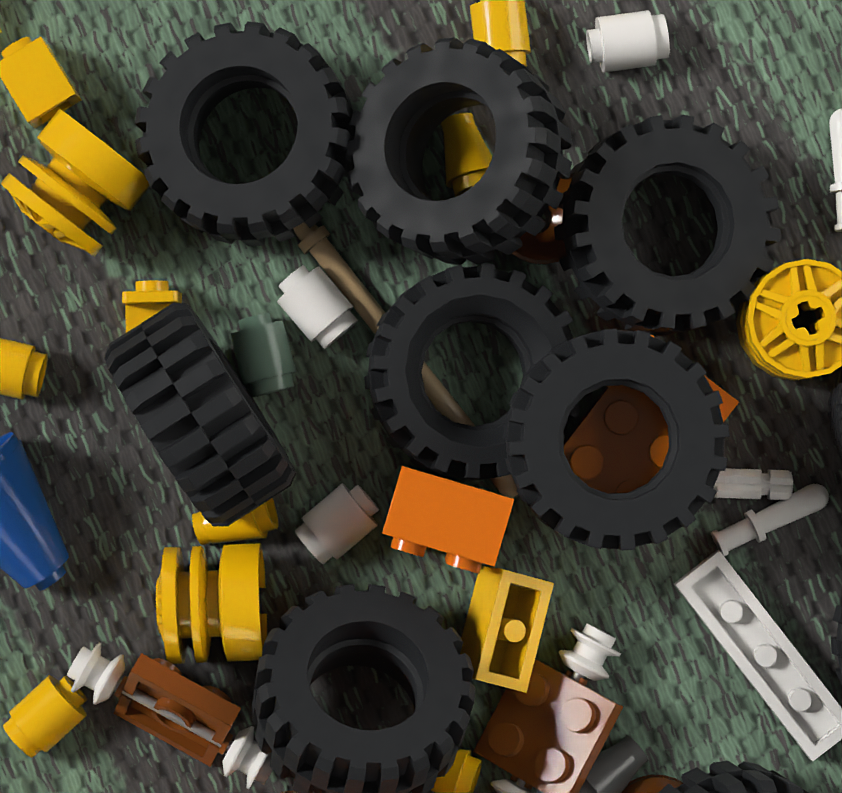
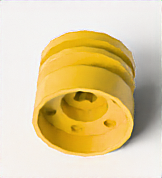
M59 109L37 136L41 145L52 155L53 159L45 166L23 155L18 163L37 177L36 181L28 188L8 173L1 182V185L9 191L20 210L63 244L84 250L95 257L103 246L86 233L84 228L93 220L112 235L117 228L100 209L106 200L131 211L150 185L141 171L79 122Z
M803 259L784 263L772 269L770 273L758 278L754 285L756 288L751 294L750 299L740 303L736 320L740 345L752 363L773 377L793 381L830 374L841 367L842 271L830 263ZM798 304L803 312L813 310L816 315V320L809 324L811 334L808 333L805 327L795 329L792 324V318L799 315Z
M262 544L223 545L219 570L209 571L204 548L202 546H192L189 572L184 570L181 548L164 547L161 571L156 582V616L158 631L164 642L165 655L168 662L172 664L185 663L187 638H192L196 663H207L212 637H221L227 662L255 661L262 657L264 642L267 638V614H260L259 588H266Z

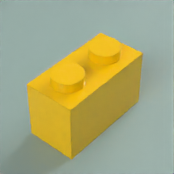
M481 566L461 637L464 643L460 654L465 653L471 658L474 670L472 679L527 693L554 586L553 582L505 569Z

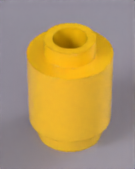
M480 0V2L472 4L470 6L474 40L486 42L496 50L501 49L527 67L526 55L531 53L525 0Z
M0 338V395L21 400L24 399L25 395L38 397L44 382L48 355L36 352L34 345Z
M48 675L9 711L11 718L3 724V728L10 739L31 758L41 750L48 752L87 716L82 707L87 698L81 689L74 693L71 692L74 682L67 676L58 681L53 676Z

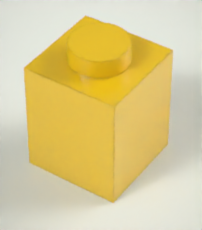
M41 36L34 41L30 37L21 38L1 52L4 59L0 61V78L26 121L35 129L52 119L59 109L65 111L82 101L49 45Z

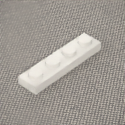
M716 550L674 583L675 587L811 761L816 760L842 739L841 706L719 550Z

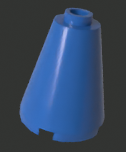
M8 432L0 436V568L24 589L35 585L41 591L54 584L66 573L63 564L69 558V554L22 441L13 432Z

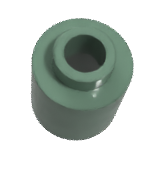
M270 313L238 320L240 331L231 333L230 338L242 384L244 386L249 385L251 397L263 396L295 387L292 373L297 371L284 321L272 322Z

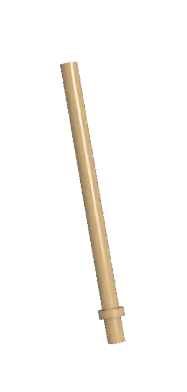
M305 222L293 228L296 236L301 241L298 244L304 254L308 252L312 254L338 289L353 305L373 333L376 334L378 329L376 325L386 312L327 239L330 235L329 231L324 225L318 228L315 224L309 228ZM424 362L422 378L425 393L436 410L453 422L475 426ZM511 474L489 478L502 495L510 498L518 495L516 491L518 489Z

